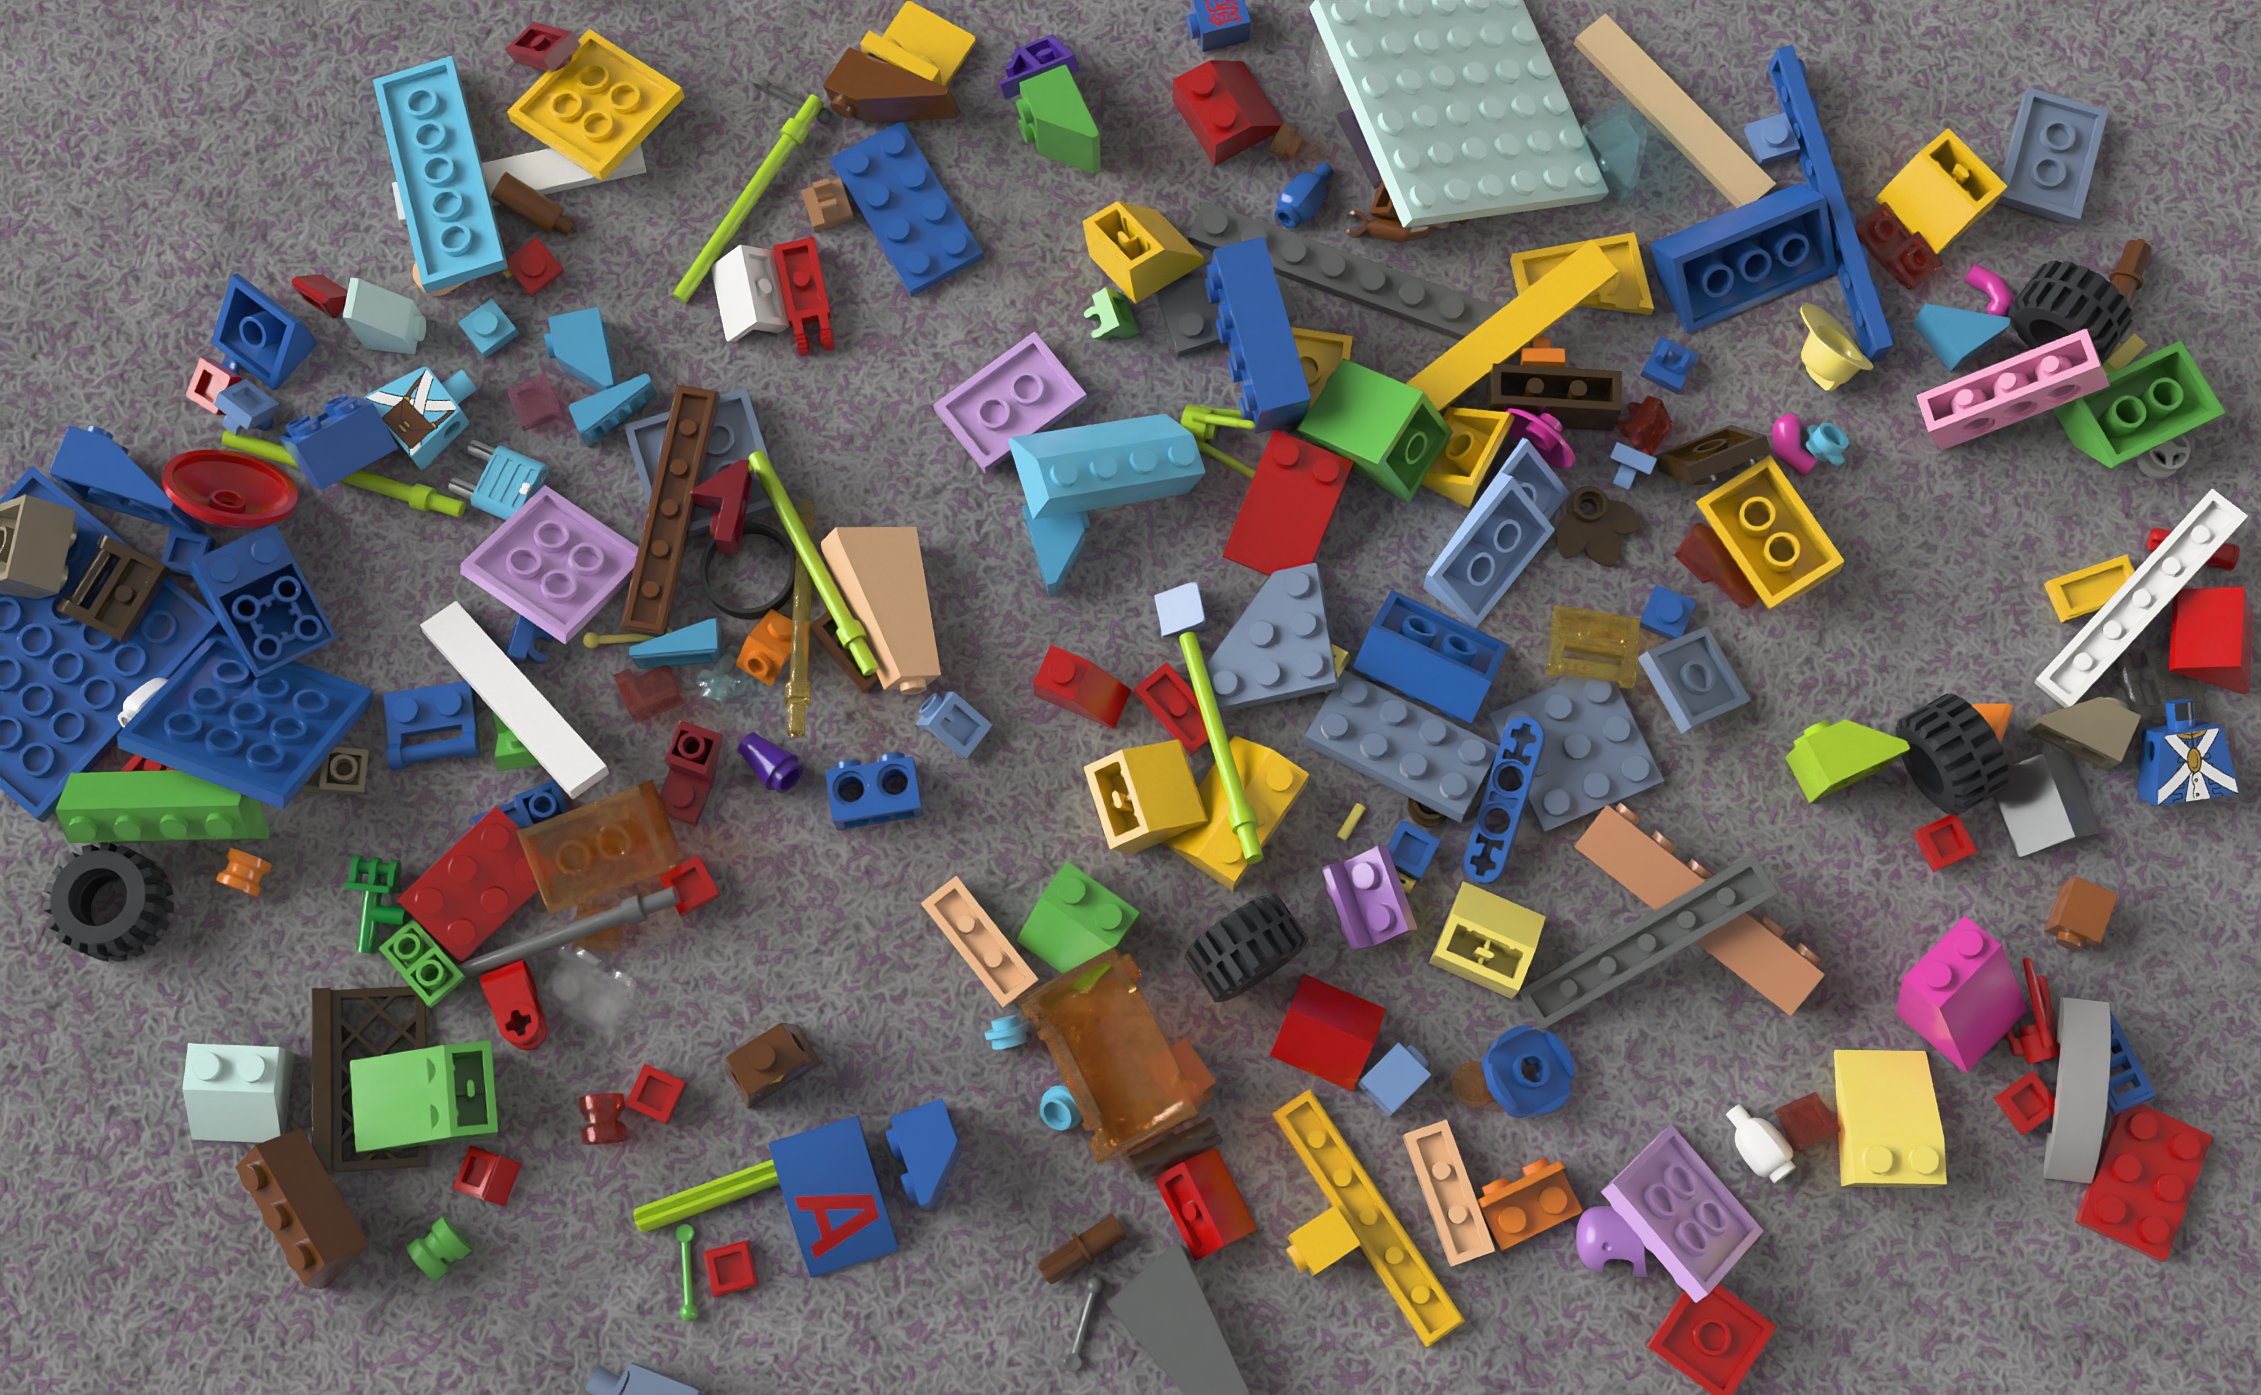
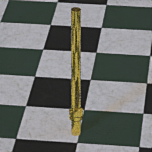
M802 499L798 502V516L814 544L816 503L811 499ZM797 549L790 681L785 684L784 703L788 705L787 735L795 738L805 735L806 706L811 704L812 688L811 684L807 682L812 577Z

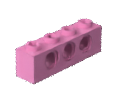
M2084 329L1916 395L1927 429L1940 451L2104 389L2110 385L2087 329Z

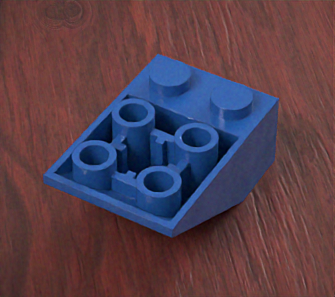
M275 523L192 561L189 571L201 593L256 678L338 639Z

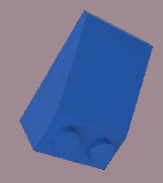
M88 425L86 430L68 426L48 473L77 498L170 528L197 534L201 533L202 528L187 513L177 507L165 491L127 455L129 450L126 447L112 440L113 435L110 432L92 425Z

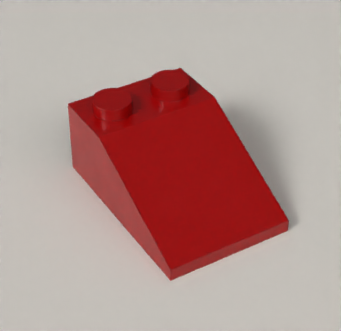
M1274 429L1258 464L1222 557L1269 577L1275 571L1313 563L1348 484L1354 461Z

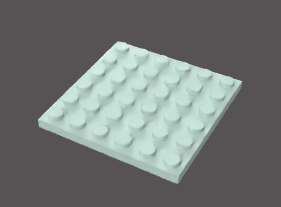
M1315 0L1309 7L1403 228L1597 202L1609 193L1523 0Z

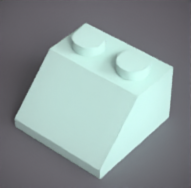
M188 1043L183 1095L192 1140L263 1143L286 1133L295 1053L280 1047Z

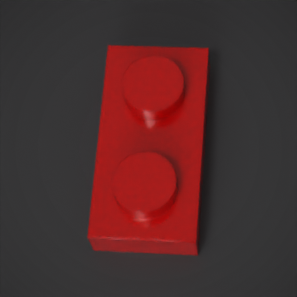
M1165 662L1134 688L1133 693L1171 737L1174 740H1181L1184 751L1189 757H1192L1210 742L1196 694L1168 662Z

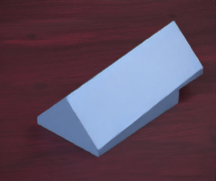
M1522 438L1425 578L1423 589L1475 628L1478 627L1555 531L1548 520L1570 494L1529 440Z

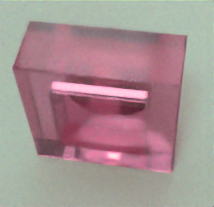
M546 373L506 388L519 423L524 431L564 416Z

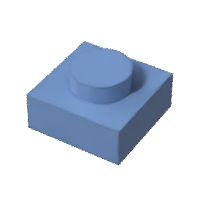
M1785 112L1748 123L1744 129L1758 166L1797 155L1800 150Z

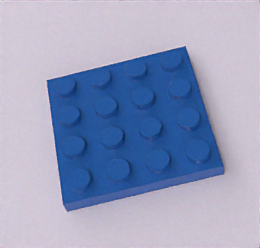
M213 632L117 734L118 748L284 810L371 705L373 690L296 661L289 662L256 678L230 637Z

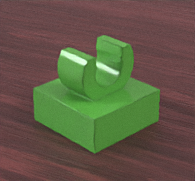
M1104 288L1092 295L1096 306L1088 308L1084 316L1092 321L1100 318L1102 322L1100 328L1091 333L1092 338L1107 340L1112 336L1128 339L1140 333L1127 295L1108 288Z

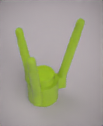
M1188 403L1183 412L1180 425L1194 435L1198 450L1253 479L1256 471L1205 442L1206 439L1214 441L1219 425L1254 429L1256 427L1255 422L1243 420L1240 410L1220 409L1205 405L1197 406Z

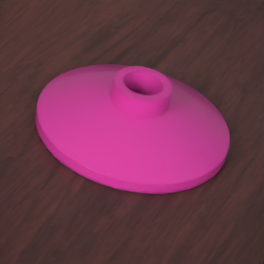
M1512 408L1505 411L1510 412L1515 417L1509 433L1518 443L1522 438L1529 440L1544 461L1553 466L1567 469L1575 463V455L1569 443L1561 435L1560 431L1563 427L1556 418L1548 413H1542L1538 417L1530 412Z

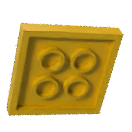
M589 29L578 40L581 45L572 53L571 61L560 70L547 71L507 113L512 123L601 181H604L685 96L682 87Z

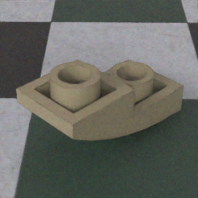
M335 747L298 793L365 794L369 750Z

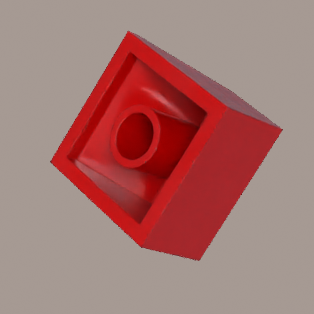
M1209 60L1173 79V103L1214 166L1285 129V124L1244 61Z

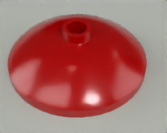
M216 449L189 451L172 458L163 470L162 486L174 504L190 516L216 527L234 530L264 528L289 517L297 505L298 490L293 480L271 463L247 454Z

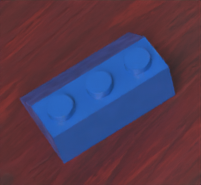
M1391 590L1374 619L1352 668L1361 671L1372 681L1384 682L1401 690L1410 699L1427 702L1441 709L1444 714L1453 719H1463L1472 724L1509 644Z

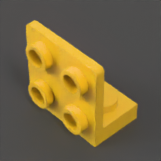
M906 1L882 37L869 30L860 45L862 52L947 87L976 44V39L974 35L914 2Z

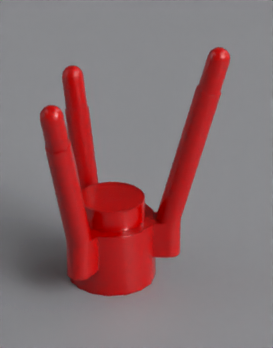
M2025 957L2022 963L2037 1023L2021 1027L2022 1037L2018 1038L2012 1028L2005 1034V1037L2009 1041L2013 1056L2024 1054L2026 1063L2031 1064L2059 1056L2060 1044L2056 1042L2057 1030L2047 978L2044 975H2040L2037 982L2032 960L2029 957Z

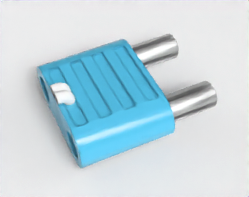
M472 440L470 442L471 446H468L467 449L468 453L488 461V464L477 486L454 477L451 479L453 484L449 483L448 489L470 499L471 506L507 521L539 491L547 476L548 465L501 445L495 449L479 441Z

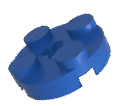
M1521 1025L1508 1030L1494 1040L1488 1053L1481 1061V1068L1485 1074L1486 1084L1490 1093L1513 1118H1538L1561 1107L1570 1096L1571 1078L1575 1076L1574 1062L1565 1044L1549 1031L1543 1033L1537 1029H1531L1534 1026ZM1522 1061L1527 1066L1534 1064L1538 1072L1533 1076L1535 1082L1525 1079L1522 1075Z

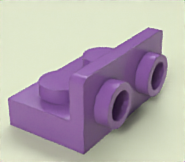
M1387 845L1377 846L1343 863L1329 864L1323 867L1327 892L1335 903L1341 920L1342 933L1353 951L1378 947L1418 929Z

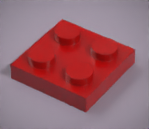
M1717 1284L1707 1296L1697 1303L1683 1290L1646 1345V1348L1710 1395H1732L1777 1326Z

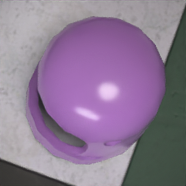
M1594 1206L1587 1209L1579 1219L1576 1232V1248L1581 1262L1588 1269L1603 1273V1266L1607 1260L1625 1259L1632 1262L1633 1277H1649V1270L1645 1260V1245L1625 1219L1612 1206Z

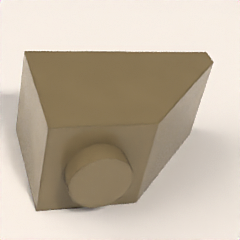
M2097 697L2042 715L2029 725L2026 733L2064 751H2070L2072 755L2108 771L2122 762L2141 715L2130 711L2129 706L2121 700L2111 697Z

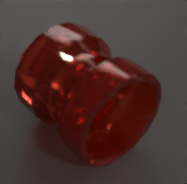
M601 1093L583 1096L578 1099L579 1112L584 1116L585 1121L589 1122L581 1130L582 1145H601L628 1140L627 1126L623 1122L618 1121L622 1117L621 1112L625 1109V1094Z

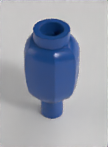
M1321 162L1314 172H1302L1284 188L1277 198L1278 208L1275 211L1276 219L1283 226L1294 228L1297 224L1309 221L1319 210L1327 197L1326 182L1334 173L1332 167L1325 162Z

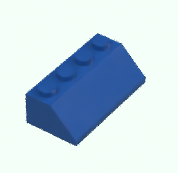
M1801 182L1651 243L1657 278L1687 334L1837 273L1826 197Z

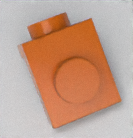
M771 609L748 635L737 658L736 665L766 685L772 686L776 682L785 663L804 641L808 631Z

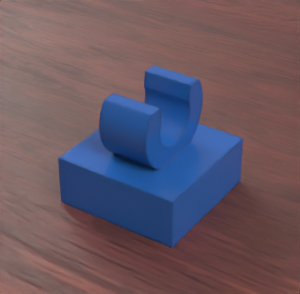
M1660 336L1640 376L1678 395L1699 354Z
M521 614L515 620L505 655L516 665H520L526 657L533 663L543 664L547 661L548 655L537 652L534 648V641L542 639L552 642L554 637L543 629L535 630L536 624Z

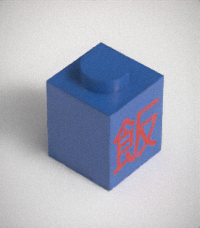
M1192 0V14L1186 15V22L1191 39L1198 38L1202 52L1249 41L1251 21L1244 0Z

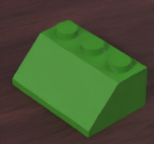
M2181 340L2106 375L2109 387L2059 405L2053 410L2074 447L2111 469L2225 414L2224 409Z

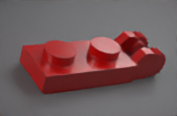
M814 237L773 245L790 327L794 328L800 357L809 355V340L803 326L808 323L819 321L822 345L826 351L834 350L835 345L829 319H832Z

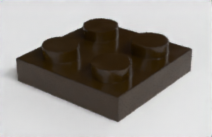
M1729 425L1655 455V458H1657L1656 462L1660 472L1698 486L1715 481L1719 477V472L1729 468L1738 470L1750 467L1758 462V456L1771 452L1766 435Z

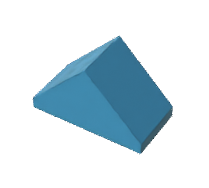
M1925 304L1915 317L1913 327L1947 369L1952 372L1995 343L2009 327L2010 318Z

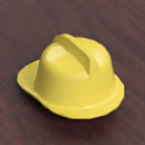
M1805 303L1801 306V315L1810 329L1801 351V359L1806 365V370L1810 377L1824 390H1835L1840 384L1849 381L1860 369L1870 371L1874 368L1867 357L1861 353L1850 334L1832 315L1814 304Z

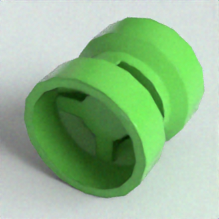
M442 1216L432 1225V1230L426 1238H416L406 1247L409 1255L418 1267L435 1282L448 1272V1264L450 1262L462 1260L473 1251L468 1240L445 1216Z

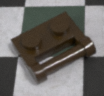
M101 535L95 545L98 551L69 598H63L56 610L126 645L171 572V569L108 536ZM114 558L120 559L89 610L85 609V605Z

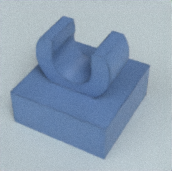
M245 379L218 392L214 406L226 414L222 424L223 427L237 436L240 434L242 427L249 430L274 417L279 403Z
M1616 442L1609 459L1621 464L1612 483L1629 489L1637 471L1647 475L1651 474L1657 458Z

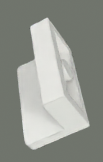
M739 245L713 264L711 271L727 341L736 342L753 329L780 333L790 327L774 250Z

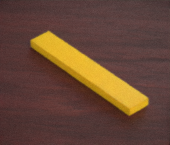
M1591 239L1406 384L1423 391L1438 412L1441 413L1490 375L1493 363L1504 364L1521 351L1522 348L1530 344L1618 275V270Z
M1308 1089L1272 1113L1273 1118L1331 1205L1338 1207L1360 1241V1249L1425 1347H1429L1464 1323V1318L1311 1089Z

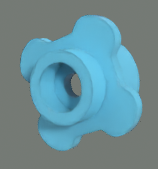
M1822 423L1820 426L1810 425L1807 429V433L1810 435V440L1806 443L1808 450L1818 460L1823 462L1830 461L1833 465L1840 466L1844 462L1841 453L1849 445L1846 434L1839 427L1831 423Z

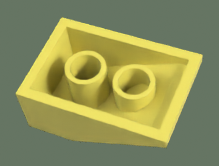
M1834 1050L1841 1187L1934 1188L1947 1184L1944 1134L1926 1051Z

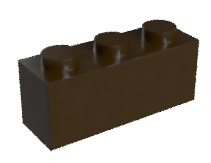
M1496 363L1492 365L1486 388V410L1505 412L1507 409L1512 408L1530 412L1538 417L1542 413H1548L1556 418L1563 428L1613 431L1621 413L1622 371Z

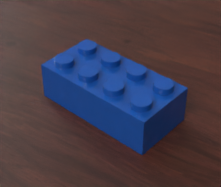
M1264 236L1214 249L1212 263L1207 265L1208 278L1204 279V284L1210 304L1217 303L1220 318L1216 319V327L1219 339L1222 344L1227 342L1229 344L1231 358L1227 359V365L1233 383L1240 382L1243 398H1239V407L1243 420L1255 422L1254 434L1303 422L1311 396Z

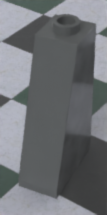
M1175 1241L1107 1303V1306L1184 1395H1250L1182 1247Z

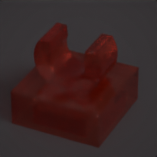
M1647 395L1642 404L1630 402L1627 407L1633 417L1629 422L1618 419L1616 426L1622 436L1631 439L1635 450L1652 456L1673 426V423L1663 401Z

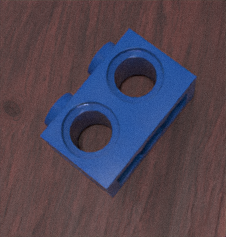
M900 752L889 753L880 756L879 762L862 764L860 760H846L835 764L836 769L825 771L832 820L837 830L924 816L917 767L913 756L905 757V754ZM894 777H902L908 781L905 791L898 795H891L885 792L886 783ZM858 784L864 787V793L859 800L846 802L841 799L842 791L848 785Z

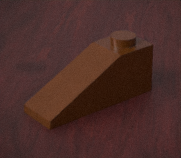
M850 47L823 84V88L831 100L830 105L832 109L847 119L855 117L867 123L957 118L961 112L949 88Z

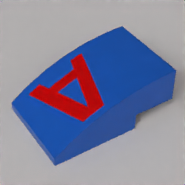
M856 1115L768 1143L788 1212L811 1278L899 1250L875 1163L872 1161L859 1116Z

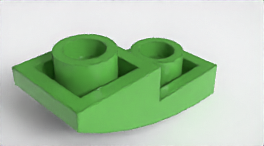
M414 918L379 947V950L430 1008L436 1005L466 978Z

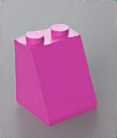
M1965 915L1903 977L1896 1014L1967 1074L2027 1012L2028 1008L2002 945Z

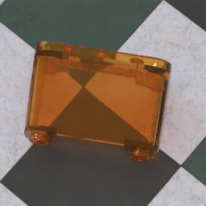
M1114 947L1016 998L1026 1019L1032 1018L1038 1029L1044 1027L1037 1034L1040 1040L1046 1042L1081 1113L1084 1120L1082 1125L1085 1131L1096 1133L1091 1136L1092 1142L1088 1145L1098 1165H1111L1199 1115L1201 1112L1198 1104L1204 1101L1201 1090L1194 1078L1191 1076L1185 1079L1136 982L1142 975L1134 958L1130 953L1122 956L1120 951Z

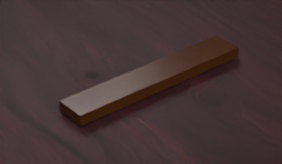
M676 385L620 628L624 632L653 637L667 634L696 507L690 492L701 484L721 397L718 391Z

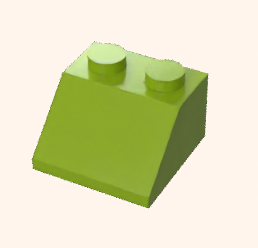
M1826 719L1804 730L1805 735L1793 741L1795 748L1785 758L1808 802L1812 803L1887 769L1909 751L1910 747L1907 741L1847 719L1833 725Z

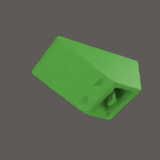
M491 1040L441 1045L350 1061L356 1153L497 1138L498 1122Z

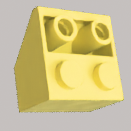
M1463 881L1429 963L1512 999L1519 992L1536 951L1546 916Z

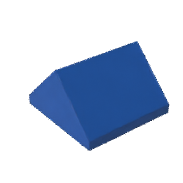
M238 273L231 275L211 344L235 360L273 391L277 390L318 342L302 321Z

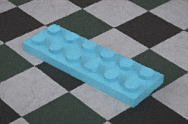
M449 56L374 79L373 83L419 277L426 293L508 269L458 67L453 57Z

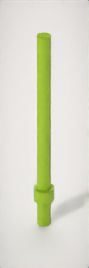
M811 94L795 118L787 120L780 131L781 138L672 293L673 297L684 304L688 302L794 147H800L810 133L808 127L824 106L820 98Z
M225 430L223 433L222 445L299 468L282 445L243 433L237 436L228 430ZM358 470L339 480L408 502L410 508L426 513L434 510L461 518L466 509L465 502L437 494L435 488L419 483L411 486L363 470Z
M763 450L755 451L748 459L839 628L836 634L843 647L850 649L864 676L875 673L879 666L865 641L868 636L859 620L853 619Z
M1186 632L1179 637L1230 806L1231 811L1228 814L1231 829L1235 835L1239 836L1246 862L1249 864L1258 863L1264 856L1256 833V829L1259 826L1254 808L1247 804L1196 634L1194 632Z

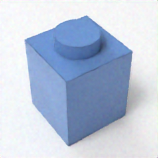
M1398 1042L1363 1077L1357 1086L1390 1117L1431 1076L1425 1069L1429 1063L1413 1046L1409 1045L1405 1049Z

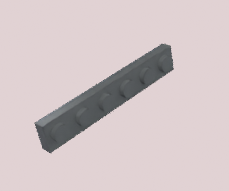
M1752 853L1520 988L1518 993L1540 1029L1543 1030L1773 897L1778 892L1755 854Z

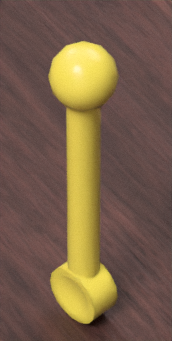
M669 627L667 629V634L673 632ZM589 632L583 637V644L585 647L593 649L599 644L646 642L657 637L641 634L599 636L595 632Z

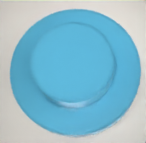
M1013 1015L991 1021L992 1029L984 1032L986 1040H991L992 1048L997 1050L1026 1043L1028 1041L1026 1031L1030 1030L1028 1022H1019L1018 1015Z
M1053 1086L1042 1097L1040 1114L1043 1121L1049 1127L1062 1131L1072 1129L1082 1121L1084 1106L1079 1096L1065 1086Z

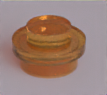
M1466 1062L1453 1074L1451 1082L1452 1091L1459 1102L1469 1107H1480L1492 1100L1493 1096L1486 1084L1481 1062Z

